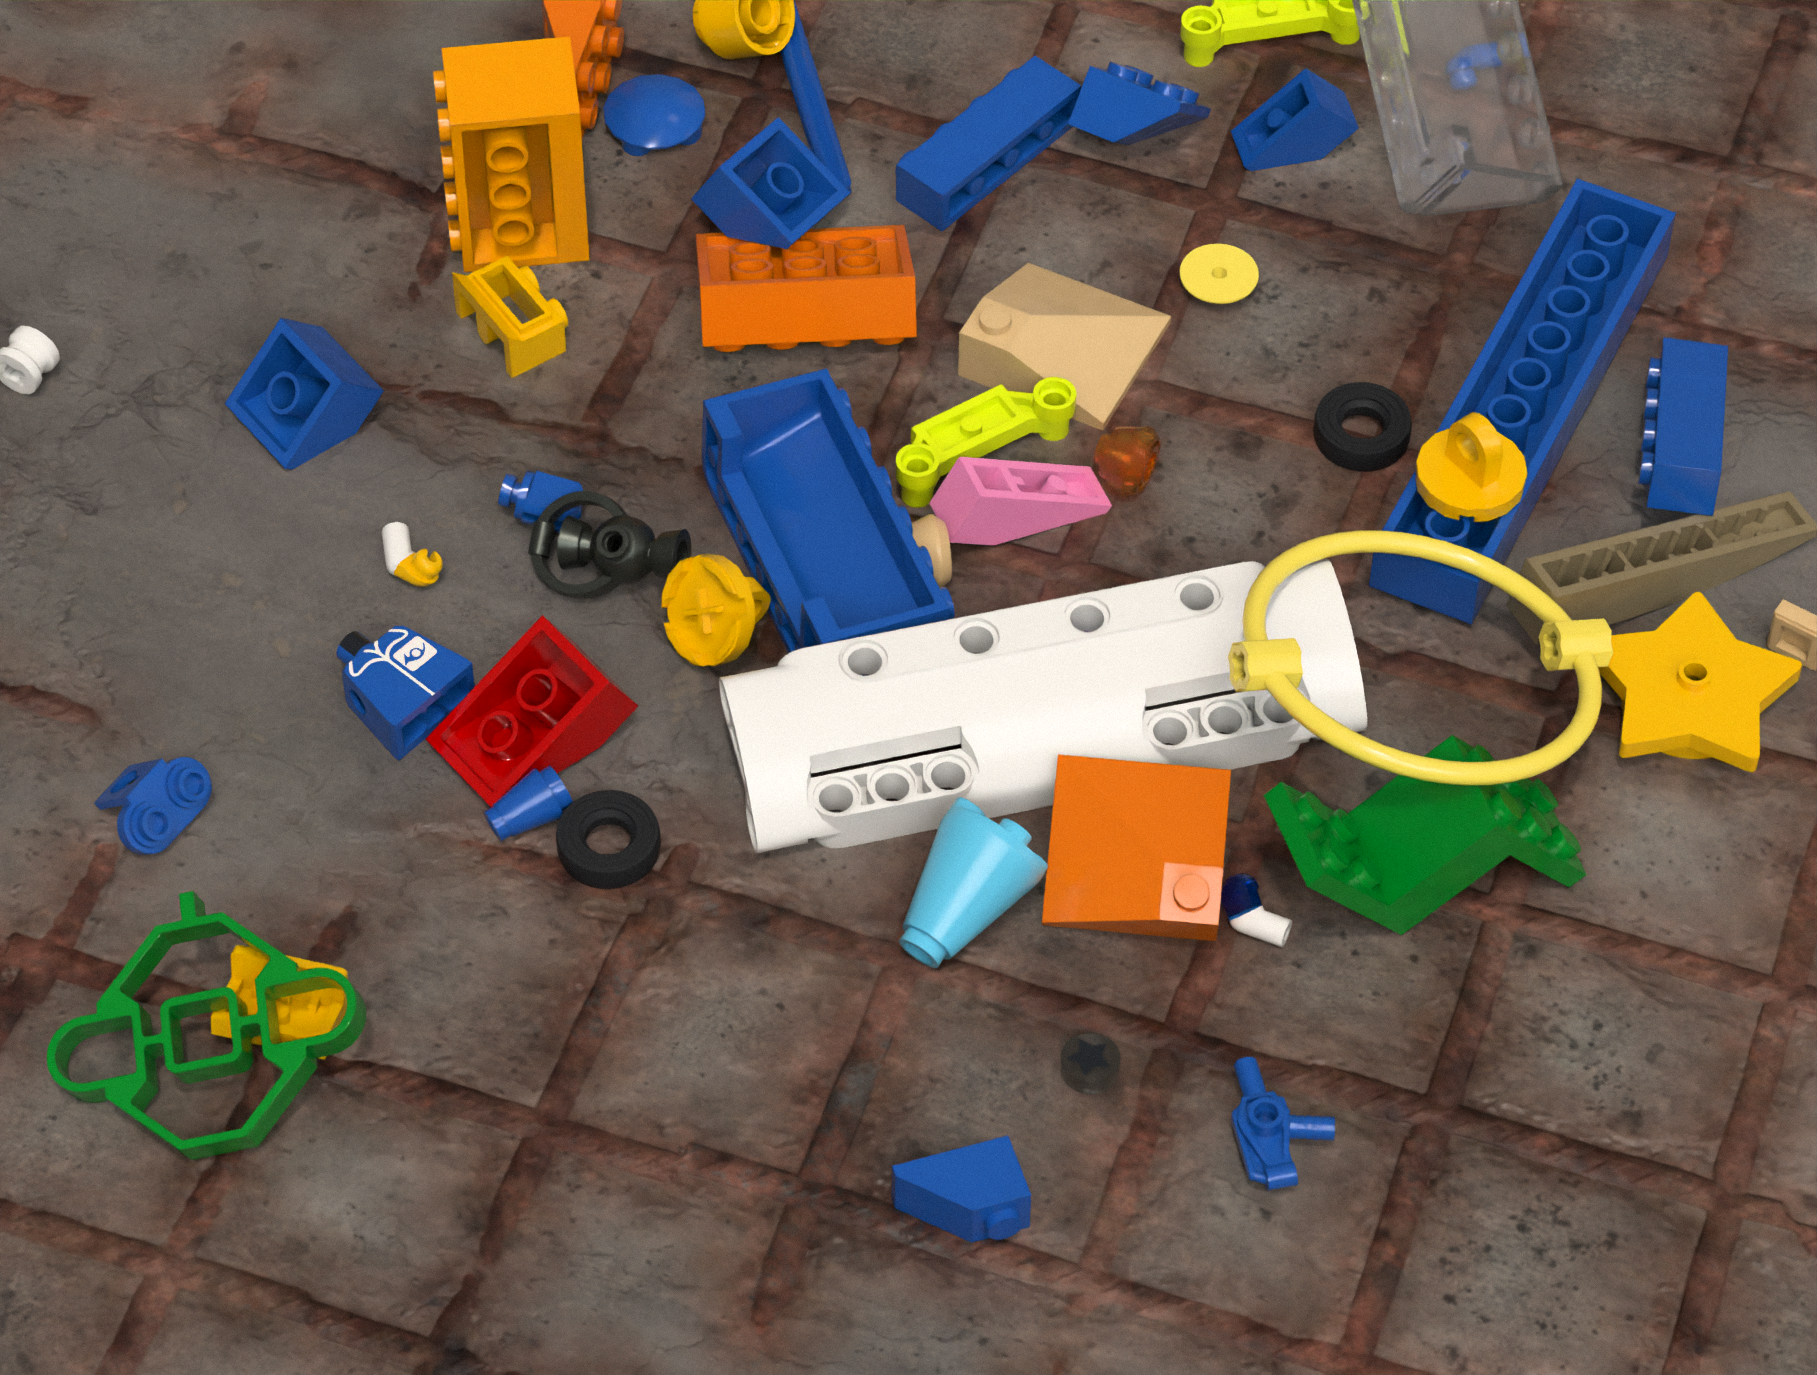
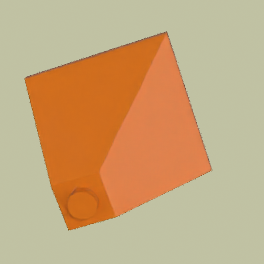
M1058 754L1042 925L1216 941L1219 925L1231 770Z

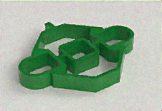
M194 891L179 894L182 920L154 927L96 1003L97 1013L74 1018L56 1031L48 1046L47 1066L56 1083L74 1098L88 1103L110 1101L119 1110L188 1159L195 1160L258 1147L317 1069L316 1058L342 1052L359 1038L366 1022V1006L361 994L341 973L329 968L302 970L296 962L223 912L206 915L205 903ZM230 933L269 959V962L255 979L258 1012L254 1015L248 1016L246 1003L231 988L221 987L172 997L164 1001L160 1008L162 1030L160 1034L153 1035L151 1015L132 999L171 946L175 944ZM326 988H336L345 992L347 1009L344 1018L336 1028L322 1035L280 1043L276 1000L278 998ZM229 1008L233 1051L230 1054L184 1063L181 1019ZM133 1029L137 1068L135 1073L89 1083H75L70 1080L68 1062L71 1053L79 1043L93 1036ZM261 1036L263 1056L283 1073L241 1129L182 1140L143 1113L144 1109L158 1092L155 1061L159 1056L164 1055L167 1069L181 1082L192 1084L236 1075L249 1070L253 1063L251 1040L253 1037Z

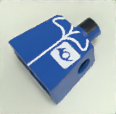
M403 625L394 626L374 643L360 632L353 631L343 638L337 648V658L346 664L342 671L345 700L349 708L398 761L424 741L475 687L472 662Z

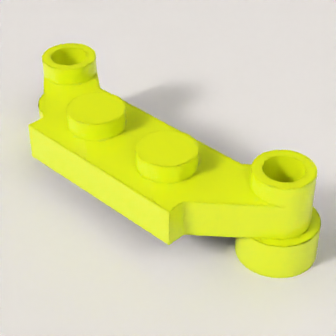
M1212 0L1211 7L1193 6L1188 8L1181 17L1180 36L1185 43L1184 59L1192 66L1204 67L1213 61L1214 53L1224 45L1321 30L1330 33L1331 38L1339 44H1353L1360 38L1361 24L1368 15L1369 0Z
M1049 377L1039 381L1035 385L1033 393L1007 391L1000 384L911 427L912 444L901 448L896 455V479L901 485L902 501L906 505L915 508L928 505L933 498V491L939 478L950 472L959 457L980 458L1029 433H1038L1042 438L1049 441H1058L1065 438L1069 433L1070 419L1076 410L1077 393L1074 385L1064 378Z

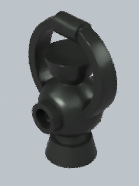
M577 491L563 495L553 501L542 512L538 520L533 522L528 555L531 556L533 565L540 578L551 589L565 596L586 599L604 595L619 584L635 583L645 578L653 569L656 576L667 579L668 574L679 561L691 557V538L686 529L662 532L656 538L652 529L643 520L628 516L623 508L611 498L595 492ZM594 505L607 509L613 517L603 522L596 531L592 530L589 523L571 515L567 516L561 525L557 543V558L562 570L585 567L589 561H593L596 570L601 576L584 584H567L559 581L551 572L546 558L550 557L555 530L553 523L563 513L578 506Z

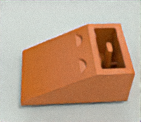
M542 0L544 39L570 36L582 139L586 129L592 130L596 124L598 115L597 98L599 93L606 94L611 80L610 63L612 57L619 58L622 53L624 28L617 27L622 0Z

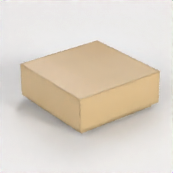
M1783 599L1774 611L1766 647L1781 655L1799 660L1803 666L1816 671L1817 615Z

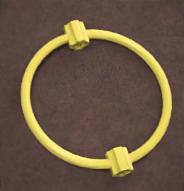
M1357 530L1333 533L1302 542L1284 551L1269 562L1249 589L1244 603L1242 618L1244 641L1232 643L1228 660L1230 666L1229 679L1236 692L1268 690L1274 699L1302 726L1329 745L1351 757L1374 767L1422 781L1464 786L1495 785L1531 778L1546 772L1566 761L1588 739L1597 723L1601 708L1602 685L1598 667H1608L1613 655L1611 644L1612 630L1604 618L1572 620L1553 599L1532 582L1497 561L1470 549L1422 535L1395 531ZM1345 554H1400L1460 569L1503 590L1530 609L1544 622L1538 637L1541 648L1540 659L1547 671L1575 669L1579 688L1576 712L1567 728L1552 742L1536 751L1510 759L1488 762L1447 761L1424 757L1383 745L1360 735L1331 718L1297 689L1303 675L1301 665L1302 651L1295 638L1268 640L1265 619L1271 596L1276 588L1298 569L1325 558Z

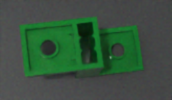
M1451 735L1424 755V757L1447 761H1496L1481 745L1473 747L1454 735ZM1398 775L1349 813L1342 809L1335 811L1322 804L1311 792L1307 791L1303 794L1283 782H1280L1263 795L1306 886L1400 935H1403L1510 855L1568 888L1587 875L1576 855L1581 851L1580 844L1574 834L1564 824L1559 822L1554 812V809L1558 807L1557 800L1551 790L1539 779L1531 781L1527 778L1511 783L1464 786L1428 782Z

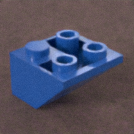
M1110 61L1107 69L1094 66L1089 67L1068 124L1113 143L1131 145L1208 118L1211 108L1197 103L1199 93L1174 83L1168 84L1160 80H1155L1154 85H1152L1151 82L1154 75L1126 64L1123 66Z

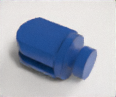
M527 470L522 483L517 482L518 476L507 473L501 486L498 505L509 508L511 503L516 504L514 518L520 519L522 523L533 526V522L538 520L542 512L553 501L563 495L583 491L579 482L540 471L535 473ZM583 506L572 508L558 517L553 523L555 525L554 532H560L564 519L569 515L581 519Z

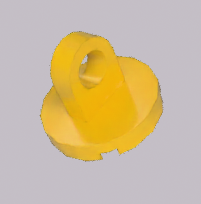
M1475 412L1451 424L1450 428L1435 433L1421 447L1415 467L1417 491L1429 507L1445 517L1459 520L1460 515L1474 517V522L1490 521L1510 512L1520 502L1527 479L1525 457L1515 443L1497 432L1487 418Z
M707 553L679 561L668 574L662 592V608H667L669 622L664 623L667 637L677 653L693 665L719 666L736 660L748 647L755 624L767 612L771 603V597L753 577H745L739 567L724 556Z

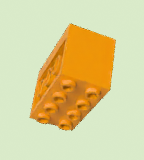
M570 36L442 48L444 70L433 71L436 103L447 102V108L437 109L440 142H451V145L440 146L444 179L454 178L453 182H444L447 215H458V220H448L451 252L462 251L464 272L477 271L505 256H508L517 267L590 261L581 120Z

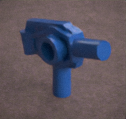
M1254 1057L1241 1058L1234 1063V1069L1243 1097H1241L1238 1107L1231 1114V1123L1248 1179L1264 1184L1267 1191L1298 1185V1175L1289 1152L1290 1139L1334 1141L1335 1117L1290 1115V1109L1287 1107L1285 1098L1277 1096L1274 1091H1266L1257 1059Z

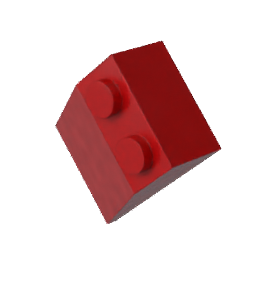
M542 615L432 731L426 740L490 807H493L492 805L533 768L539 772L550 765L558 774L600 748L638 708V705L570 637Z

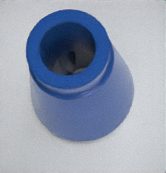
M549 765L539 772L533 768L492 805L493 807L483 812L494 834L502 842L510 836H516L560 819L563 811L573 801L562 780Z

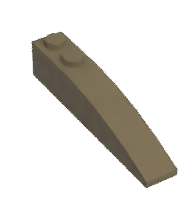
M1788 491L1714 510L1713 516L1698 514L1526 558L1519 575L1545 592L1572 620L1604 618L1608 625L1672 605L1689 598L1695 592H1704L1755 569L1816 537L1817 523L1794 495ZM1510 596L1506 606L1534 643L1539 644L1538 637L1544 622L1517 599Z

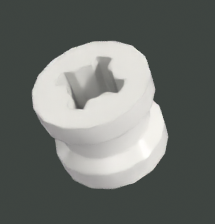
M20 326L10 335L8 340L9 346L0 349V380L16 392L31 394L40 386L42 373L52 371L58 364L60 355L55 344L45 334L30 326Z

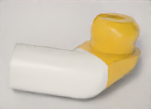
M393 522L385 525L381 532L388 572L416 587L429 586L438 580L439 572L443 568V561L440 555L433 551L427 557L428 551L426 548L418 550L417 553L412 551L409 528L406 524Z

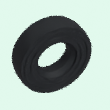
M1353 382L1334 388L1322 398L1315 413L1314 437L1321 453L1334 464L1353 471H1375L1394 464L1405 453L1410 441L1412 420L1408 406L1392 390L1374 383ZM1366 415L1379 420L1383 426V431L1377 437L1358 438L1346 433L1342 427V422L1350 416Z
M617 790L592 792L571 803L560 817L556 831L557 853L565 870L580 883L600 889L625 887L643 878L656 863L661 846L660 827L652 809L637 796ZM607 824L621 826L631 836L628 846L615 854H599L593 851L587 845L586 838L594 828Z

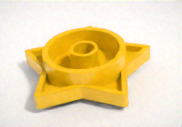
M1700 592L1693 593L1655 631L1611 635L1613 655L1608 667H1598L1602 677L1622 699L1623 715L1619 743L1620 757L1629 758L1658 752L1685 759L1713 757L1751 773L1756 771L1760 756V713L1799 680L1802 663L1799 660L1737 640Z

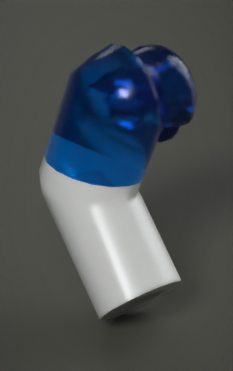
M1240 873L1230 876L1225 880L1222 886L1221 900L1232 928L1240 933L1283 947L1289 936L1292 920L1264 910L1257 890L1259 889L1258 882L1251 875Z

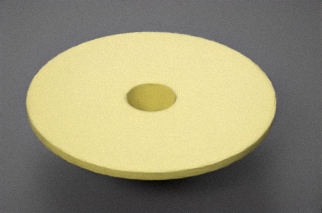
M1208 244L1198 247L1186 255L1180 266V280L1184 288L1194 297L1214 304H1228L1244 299L1253 292L1259 278L1258 267L1253 258L1242 249L1227 244Z

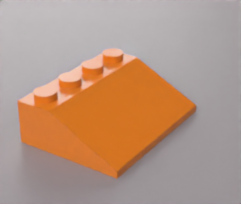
M905 225L810 229L788 249L730 238L724 233L696 234L703 347L713 346L717 351L735 352L742 350L745 345L766 344L769 348L784 350L796 347L798 342H820L821 345L827 347H842L849 345L851 340L873 339L878 344L892 345L901 343L908 337H917L915 273Z

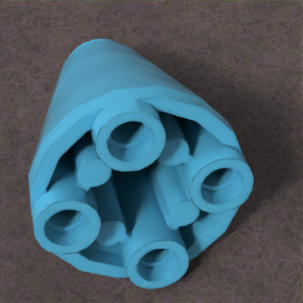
M958 797L939 824L902 925L905 932L899 940L902 948L921 963L932 968H938L943 959H951L1035 887L1045 874L1048 864L1027 847L1032 839L1031 835L1022 826L1010 819L1003 818L999 824L992 821L974 803Z

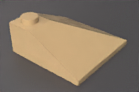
M1027 263L982 297L959 332L958 376L990 388L1002 384L1007 391L1033 393L1035 385L1045 378H1064L1074 385L1077 393L1076 410L1071 419L1103 431L1171 324V316Z

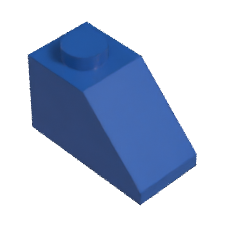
M1305 68L1232 129L1231 133L1244 167L1250 171L1321 160L1359 129L1345 92Z
M1008 1135L892 1166L891 1198L894 1207L971 1243L988 1238L1001 1240L1015 1235L1021 1229L1030 1227L1031 1193Z

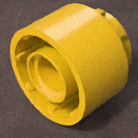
M695 0L693 23L696 33L702 42L722 58L733 60L771 55L781 51L792 36L795 24L794 1Z

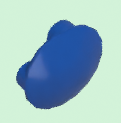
M662 74L635 77L615 88L609 94L603 107L605 125L614 137L622 141V149L629 155L643 156L655 149H667L678 144L691 145L696 143L702 135V123L705 118L704 99L695 87L680 78Z

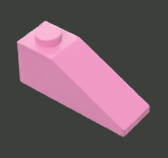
M959 457L929 502L935 515L944 520L950 543L998 545L1106 514L1112 506L1091 467Z

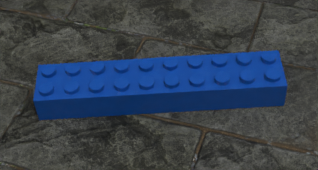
M1576 179L1436 432L1438 433L1450 428L1451 424L1472 412L1480 413L1487 418L1496 431L1513 441L1525 457L1527 479L1520 502L1506 515L1490 521L1474 522V517L1460 515L1459 520L1448 518L1429 507L1417 491L1415 470L1382 531L1404 532L1447 541L1475 551L1504 565L1668 256L1676 212ZM1373 553L1370 587L1471 625L1493 586L1483 579L1460 569L1418 557L1388 553Z

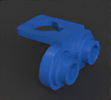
M180 757L167 762L161 758L128 766L100 795L94 804L100 810L124 805L117 819V831L120 840L133 853L139 855L154 854L167 848L205 807L211 796L212 783L206 768L193 758Z

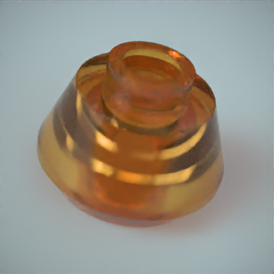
M1150 426L1116 427L1111 435L1104 433L1101 436L1095 449L1093 463L1100 465V477L1122 496L1128 498L1141 494L1148 485L1157 464L1161 440Z

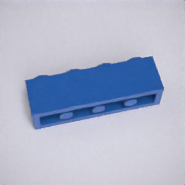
M1037 56L1032 57L1020 68L1011 70L996 87L984 96L981 95L975 98L968 109L950 123L942 124L931 138L917 149L910 150L901 157L898 164H896L895 171L896 201L941 232L944 231L1074 127L1069 125L1068 122L1079 96L1081 85Z
M1664 337L1660 358L1650 357L1645 387L1647 393L1643 414L1645 422L1641 442L1642 457L1638 484L1648 485V508L1713 516L1722 470L1728 360L1727 345Z

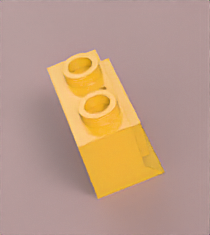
M505 256L468 275L452 272L456 313L462 319L476 312L477 330L485 344H489L499 338L504 343L506 372L511 378L566 352L565 328L568 326L566 312L557 299L552 298L546 301L540 294L537 278L528 266L524 265L518 268L508 256ZM509 296L530 321L522 324L501 299Z

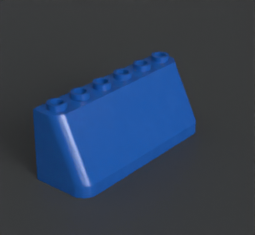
M827 368L703 400L702 467L706 483L751 577L771 597V603L767 611L788 654L801 648L954 619V605L946 587L939 588L933 576V564L925 546L918 547L912 536L913 528L907 509L903 505L897 506L892 497V486L887 470L884 466L877 467L872 458V448L867 431L863 426H856L852 418V409L847 392L843 387L837 389Z

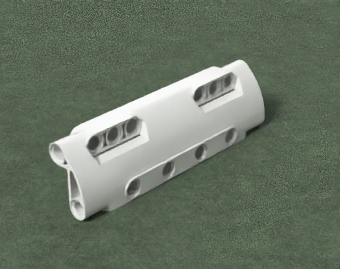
M1328 559L1319 560L1298 569L1276 588L1271 596L1266 612L1268 640L1295 638L1302 651L1301 665L1303 675L1297 689L1310 702L1342 725L1355 732L1365 731L1367 728V709L1359 659L1348 612L1331 562ZM1254 561L1241 562L801 648L785 655L776 667L720 677V697L745 786L747 824L755 853L805 844L811 838L825 847L845 848L938 829L942 818L958 797L974 803L984 812L987 818L1053 806L1058 754L1228 770L1292 756L1299 749L1301 743L1309 742L1310 738L1314 740H1320V738L1296 721L1274 699L1268 690L1238 692L1145 711V708L1148 706L1234 689L1229 679L1230 666L1228 655L1232 643L1244 641L1242 624L1244 603L1250 587L1265 566ZM961 744V748L811 778L812 773ZM950 787L953 788V790H944L941 788ZM885 799H897L898 801H887ZM830 810H841L843 812L833 813Z

